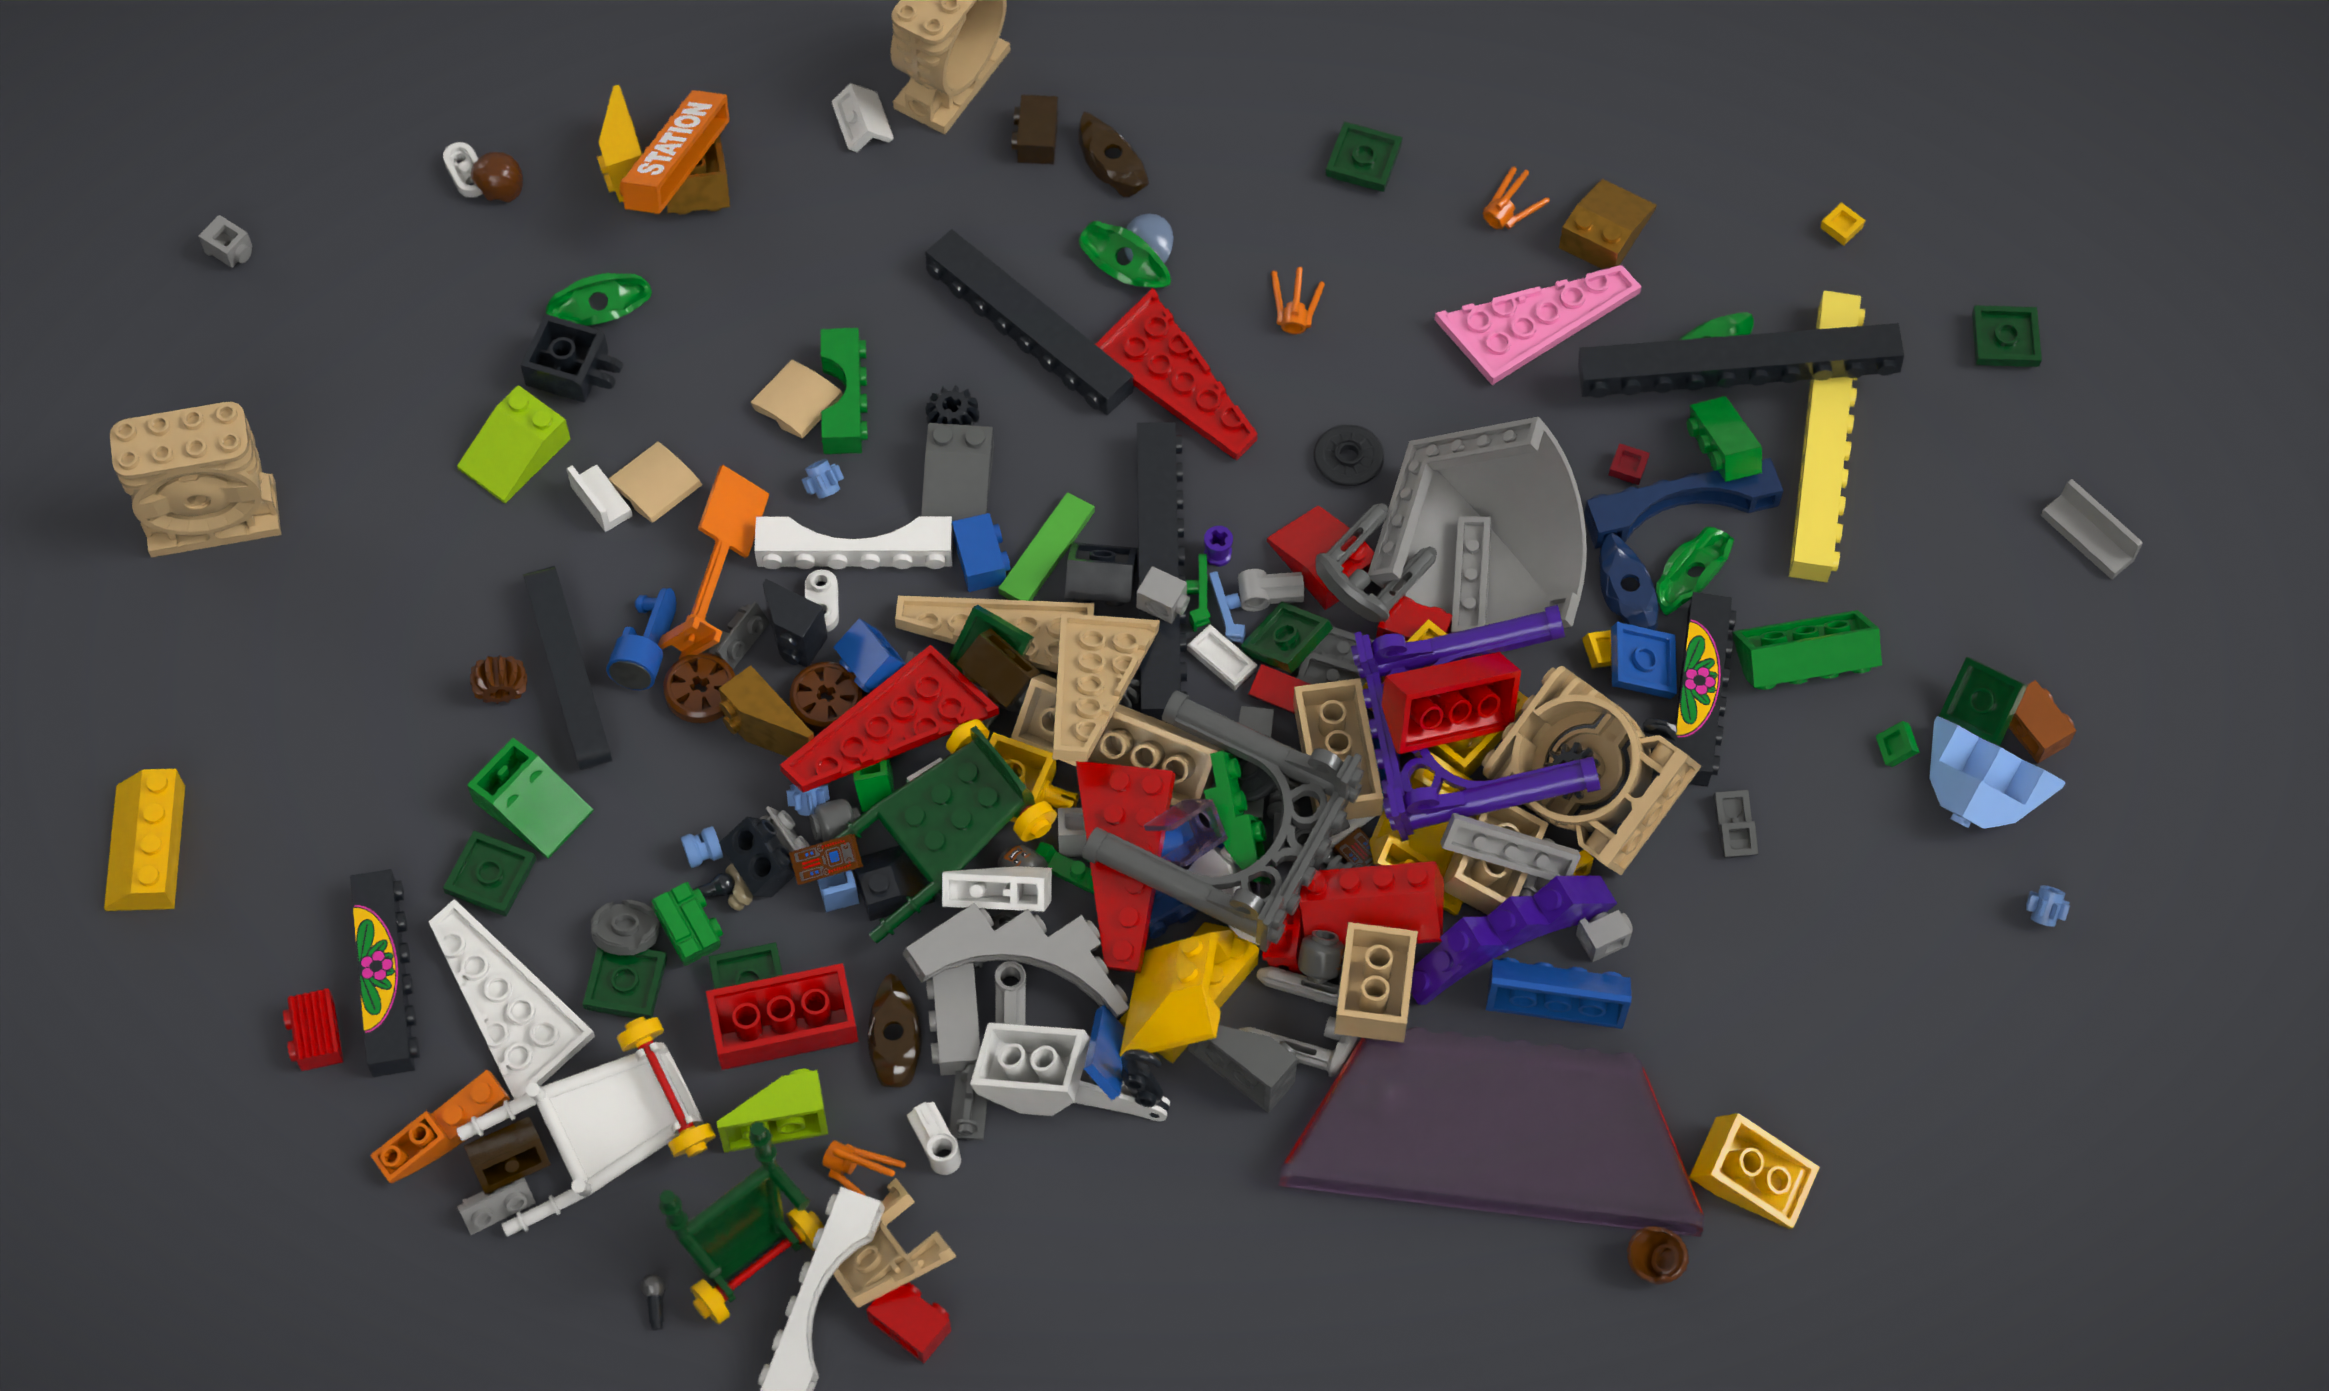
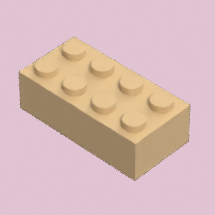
M1361 678L1294 687L1293 706L1302 753L1311 755L1314 749L1322 748L1336 754L1343 763L1347 755L1354 757L1357 753L1362 756L1361 769L1364 770V775L1360 782L1362 789L1354 804L1349 802L1344 810L1347 812L1346 819L1351 820L1382 815L1383 793ZM1326 795L1328 803L1331 796ZM1310 796L1314 815L1319 807V802Z

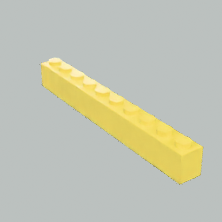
M1823 290L1818 307L1816 329L1863 326L1865 309H1860L1861 296ZM1837 377L1824 381L1810 380L1789 577L1828 583L1831 571L1838 570L1840 552L1835 551V543L1840 544L1843 524L1837 523L1838 515L1843 516L1846 497L1840 495L1841 488H1846L1849 469H1843L1844 461L1849 460L1851 452V442H1847L1846 437L1847 434L1852 433L1854 415L1849 414V408L1855 405L1857 388H1852V380H1857V378Z

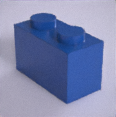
M990 513L952 521L953 539L968 592L1001 585L1006 578V571L1011 570L1007 552L1000 551L999 543H1003L999 524L993 525Z
M860 618L834 646V649L841 656L839 663L848 672H853L857 676L854 682L867 693L871 690L873 691L906 664L882 633Z

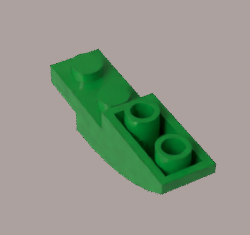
M1225 751L1211 753L1216 787L1204 790L1208 810L1222 843L1238 866L1244 870L1265 854L1263 841H1266L1267 838L1265 826L1262 821H1259L1258 817L1244 814V811L1247 810V800L1244 792L1240 791L1238 778L1241 777V768L1237 758H1234L1233 754ZM1263 876L1253 879L1255 883L1262 885L1271 884V880L1268 877Z

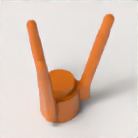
M1512 167L1491 202L1484 208L1483 217L1493 228L1500 230L1505 226L1507 229H1511L1516 222L1550 202V199L1546 197L1513 216L1515 206L1510 201V198L1529 175L1528 170L1523 171L1502 197L1517 169Z
M1297 267L1293 301L1287 303L1285 308H1283L1277 271L1271 272L1277 308V325H1281L1282 330L1290 334H1300L1305 332L1306 328H1311L1312 317L1325 286L1324 282H1319L1309 308L1306 310L1305 305L1300 302L1302 267Z
M836 1140L829 1145L822 1161L823 1166L831 1169L829 1172L830 1178L840 1182L845 1188L865 1195V1193L844 1176V1173L852 1174L857 1164L890 1177L895 1175L894 1170L872 1161L900 1168L906 1167L904 1161L862 1150L848 1143L844 1145Z

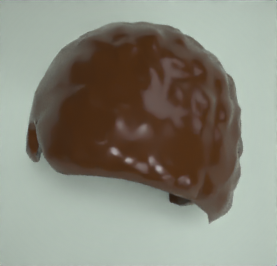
M488 152L473 164L470 173L472 181L483 192L487 200L511 202L520 195L523 186L522 170L518 162L511 155L503 152Z
M1654 1226L1643 1227L1636 1231L1628 1243V1264L1632 1271L1646 1282L1655 1285L1667 1284L1677 1280L1687 1270V1265L1689 1264L1688 1249L1681 1237L1669 1229Z

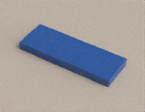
M1103 1005L1095 1013L1084 1070L1112 1101L1120 1096L1123 1080L1121 1073L1123 1066L1120 1050L1125 1028L1107 1007Z

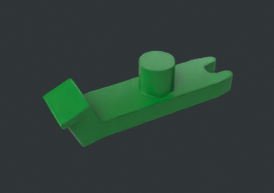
M1199 554V580H1186L1187 595H1199V608L1189 612V622L1194 632L1197 631L1198 627L1210 624L1209 618L1211 616L1207 608V554Z
M1040 842L1036 852L1047 861L1048 868H1052L1053 875L1094 895L1090 868L1086 867L1082 861H1074L1056 852L1052 845Z

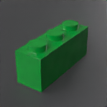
M1726 396L1690 405V418L1686 421L1689 435L1696 438L1701 452L1707 454L1713 470L1718 471L1725 482L1762 473V446Z

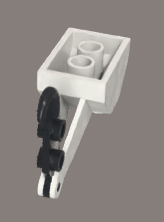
M988 1023L970 1083L977 1095L1020 1114L1053 1116L1074 1102L1133 1114L1153 1121H1164L1167 1118L1170 1100L1163 1096L1164 1092L1150 1071V1067L1136 1060L1150 1062L1156 1067H1160L1162 1062L1152 1053L1139 1049L1127 1050L1121 1056L1123 1066L1120 1096L1111 1101L1084 1070L1090 1037L1082 1029Z

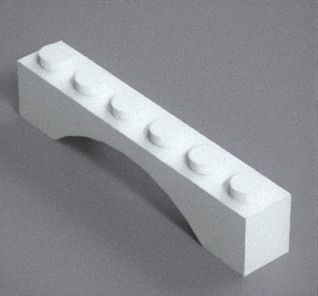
M756 517L754 551L757 567L778 569L780 567H798L800 569H810L812 567H830L833 569H843L845 567H863L866 569L878 567H896L898 569H908L910 567H928L931 569L952 567V517H918L906 526L891 533L862 539L834 538L819 534L801 526L790 517Z
M840 1187L838 1195L833 1194L826 1208V1214L829 1215L825 1228L820 1227L813 1241L812 1247L816 1251L811 1263L806 1261L800 1273L799 1282L803 1284L798 1296L793 1295L788 1303L785 1315L789 1319L784 1331L780 1329L777 1332L772 1345V1350L776 1351L770 1365L765 1364L758 1381V1384L762 1385L760 1391H814L819 1375L813 1357L812 1329L819 1298L828 1280L841 1263L856 1250L873 1240L885 1209L881 1201Z

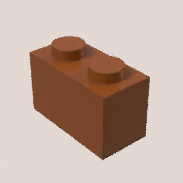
M2034 680L2027 684L2028 687L2008 728L2038 764L2069 746L2077 730L2074 728L2071 718L2067 714L2062 713L2056 706L2050 692L2042 688Z

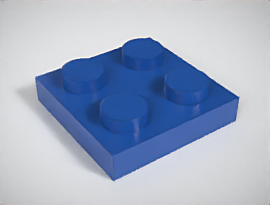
M1616 622L1611 627L1612 686L1668 699L1673 698L1677 694L1675 635Z

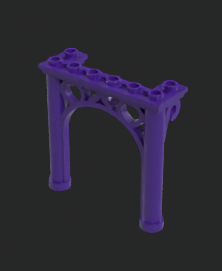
M1558 604L1545 607V611L1420 641L1406 642L1405 637L1401 634H1387L1371 642L1369 634L1362 635L1361 631L1354 633L1357 645L1351 646L1355 666L1358 667L1360 678H1366L1368 688L1362 689L1367 709H1373L1374 718L1369 719L1370 730L1373 739L1379 738L1381 749L1375 750L1379 769H1385L1387 779L1381 780L1385 799H1382L1383 806L1392 831L1398 830L1402 841L1409 840L1408 835L1414 834L1415 829L1449 822L1452 813L1471 817L1582 790H1587L1588 793L1601 790L1593 756L1494 780L1472 781L1448 772L1433 758L1428 748L1411 751L1415 758L1409 760L1401 771L1398 753L1395 751L1381 706L1384 688L1382 677L1386 675L1495 652L1501 653L1566 637ZM1424 768L1435 775L1431 787L1412 788L1410 777L1415 770ZM1443 782L1460 790L1438 795Z

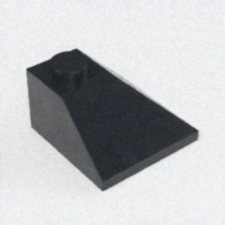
M900 845L862 856L863 867L853 870L870 921L890 916L908 901L906 899L907 896L912 898L929 884L928 880ZM933 897L926 904L935 902V898Z

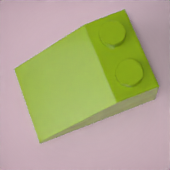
M518 385L495 407L458 463L457 468L506 504L570 440L566 419Z
M809 1069L794 1070L790 1075L780 1077L719 1119L717 1127L724 1153L754 1148L750 1143L749 1135L750 1127L755 1122L763 1123L770 1130L772 1135L770 1143L772 1144L829 1134L818 1071H810Z

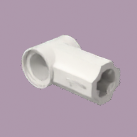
M924 1102L914 1107L907 1114V1118L929 1158L931 1168L940 1175L952 1174L961 1163L957 1140L951 1135L934 1102ZM947 1149L952 1151L949 1156L944 1158L936 1156L940 1150Z

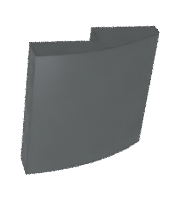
M1332 627L1333 629L1302 662L1297 679L1309 684H1319L1360 678L1358 667L1355 666L1351 646L1357 645L1355 634ZM1366 678L1361 679L1362 689L1363 685L1367 682Z

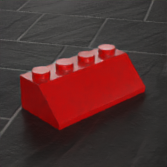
M1495 652L1386 675L1381 706L1395 751L1398 754L1504 731L1515 719L1521 670L1503 654Z
M1436 861L1317 870L1309 887L1303 885L1300 890V908L1305 937L1312 935V932L1315 930H1326L1337 934L1339 940L1345 945L1348 922L1418 931L1416 944L1443 942L1440 937L1443 935L1444 879Z
M843 963L706 991L721 1070L859 1042Z

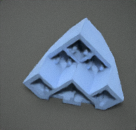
M1939 716L1936 717L1933 728L1929 779L1940 806L1952 812L1953 814L1950 819L1958 824L1969 828L1970 824L1973 823L1986 829L2016 823L2063 788L2065 781L2048 771L2022 760L1957 724Z

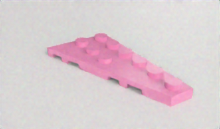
M1620 265L1586 274V277L1570 282L1567 279L1556 282L1555 286L1543 289L1538 286L1495 297L1489 303L1474 306V303L1464 305L1458 311L1447 313L1446 310L1435 313L1434 320L1490 384L1493 385L1640 294L1642 286Z

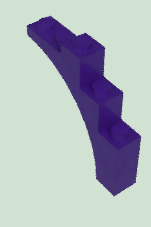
M1555 876L1533 896H1510L1486 917H1463L1440 937L1443 942L1413 967L1411 993L1418 1005H1426L1445 989L1490 960L1537 937L1579 924V920L1584 918L1589 923L1596 915L1608 912L1617 902L1601 876Z

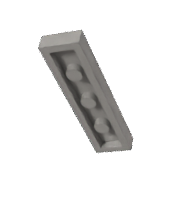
M1458 517L1451 633L1486 625L1491 517Z
M1452 813L1440 841L1443 849L1550 881L1555 876H1572L1581 857L1578 850L1456 813Z

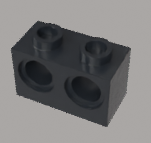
M746 817L719 843L752 895L772 898L795 876L789 854L790 851L780 843L776 836L777 831L771 822L766 819Z

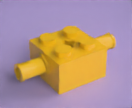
M993 732L989 742L1034 795L1035 804L1047 801L1055 808L1076 807L1079 793H1073L1052 785L1057 772L1056 760L1052 759L1053 753ZM1013 817L1010 821L1016 822L1018 818Z

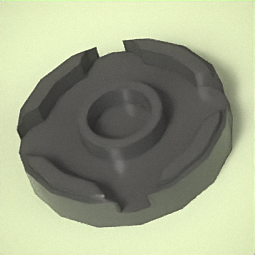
M622 900V904L613 905V902L603 905L593 915L591 919L592 939L597 947L607 953L620 956L635 955L646 951L656 943L660 935L659 920L653 909L643 902Z

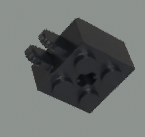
M545 314L520 366L526 386L585 403L593 385L605 389L614 388L615 378L610 376V374L601 372L600 369L619 373L624 364L617 358L607 355L609 351L606 337L600 330Z

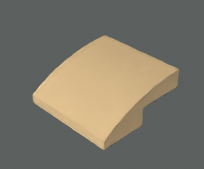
M791 360L751 401V404L756 412L777 420L782 430L804 438L821 420V410L837 403L843 396V393L818 373Z
M656 442L608 479L621 495L630 500L634 510L652 523L702 486L697 476L659 442Z

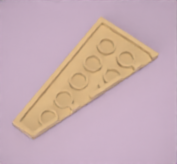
M898 596L895 624L898 629L955 644L972 608L979 605L1033 636L1034 639L1024 658L1034 667L1057 673L1061 613L1094 615V603Z
M1061 613L1053 760L1087 762L1157 635L1160 620Z

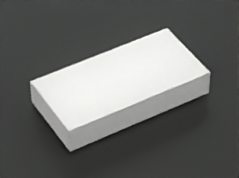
M1211 624L1187 645V650L1234 691L1257 671L1258 665Z

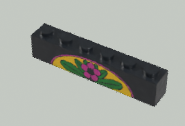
M1699 592L1692 593L1688 608L1675 717L1677 728L1675 747L1682 750L1702 766L1689 784L1708 787L1711 775H1718L1720 756L1715 755V746H1721L1724 727L1718 726L1719 716L1724 717L1727 697H1722L1721 693L1722 687L1727 688L1729 682L1730 668L1724 666L1725 658L1730 659L1732 654L1733 639H1728V631L1734 630L1736 611L1731 610L1732 597Z
M391 869L350 875L367 1065L373 1077L415 1071L414 1058H419L420 1052L417 1037H412L411 1026H416L417 1021L414 1005H409L408 995L413 994V982L411 974H406L405 963L410 962V951L408 943H403L402 932L407 931L405 912L400 911L399 901L404 900L403 884L401 880L396 881Z

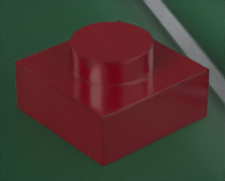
M1619 443L1608 475L1639 485L1650 453Z

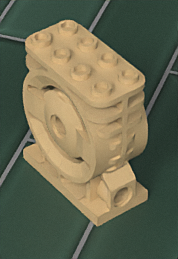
M900 0L892 11L893 38L891 43V61L896 69L908 74L910 80L894 99V109L945 135L1010 51V43L999 38L1006 14V0Z
M222 402L128 418L118 421L113 425L110 430L112 464L124 491L131 496L132 509L137 519L141 522L147 537L148 552L151 558L281 535L275 479L273 474L262 472L254 435L250 430L244 410L239 404Z
M1560 666L1557 669L1553 667L1543 677V686L1536 696L1531 695L1522 707L1523 713L1516 723L1512 722L1506 727L1502 734L1503 741L1497 749H1492L1483 759V775L1489 780L1541 769L1547 761L1553 744L1561 735L1578 726L1594 725L1603 714H1606L1595 729L1583 728L1574 730L1563 736L1552 749L1556 753L1561 754L1560 745L1562 743L1567 744L1571 750L1572 745L1578 742L1582 745V751L1586 748L1593 750L1594 759H1598L1601 763L1596 768L1597 773L1601 775L1599 780L1601 790L1589 793L1587 790H1583V799L1576 798L1573 793L1570 800H1565L1561 795L1524 805L1547 822L1559 828L1576 831L1578 845L1611 870L1622 875L1702 766L1660 735L1645 737L1637 722L1621 707L1564 666ZM1630 739L1631 744L1627 748L1630 759V772L1621 792L1609 804L1593 810H1581L1579 815L1573 816L1580 805L1601 803L1609 799L1618 789L1624 779L1626 767L1621 749ZM1549 757V763H1553L1554 759ZM1654 769L1660 775L1651 783L1652 771ZM1623 822L1618 828L1617 834L1609 829Z

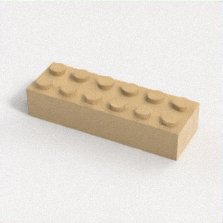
M1044 674L1031 678L1011 739L1053 753L1057 679ZM1118 704L1087 762L1171 770L1176 774L1171 805L1195 814L1204 808L1206 803L1204 790L1211 788L1215 778L1210 754L1224 750L1171 724ZM1061 760L1063 762L1076 766V761Z

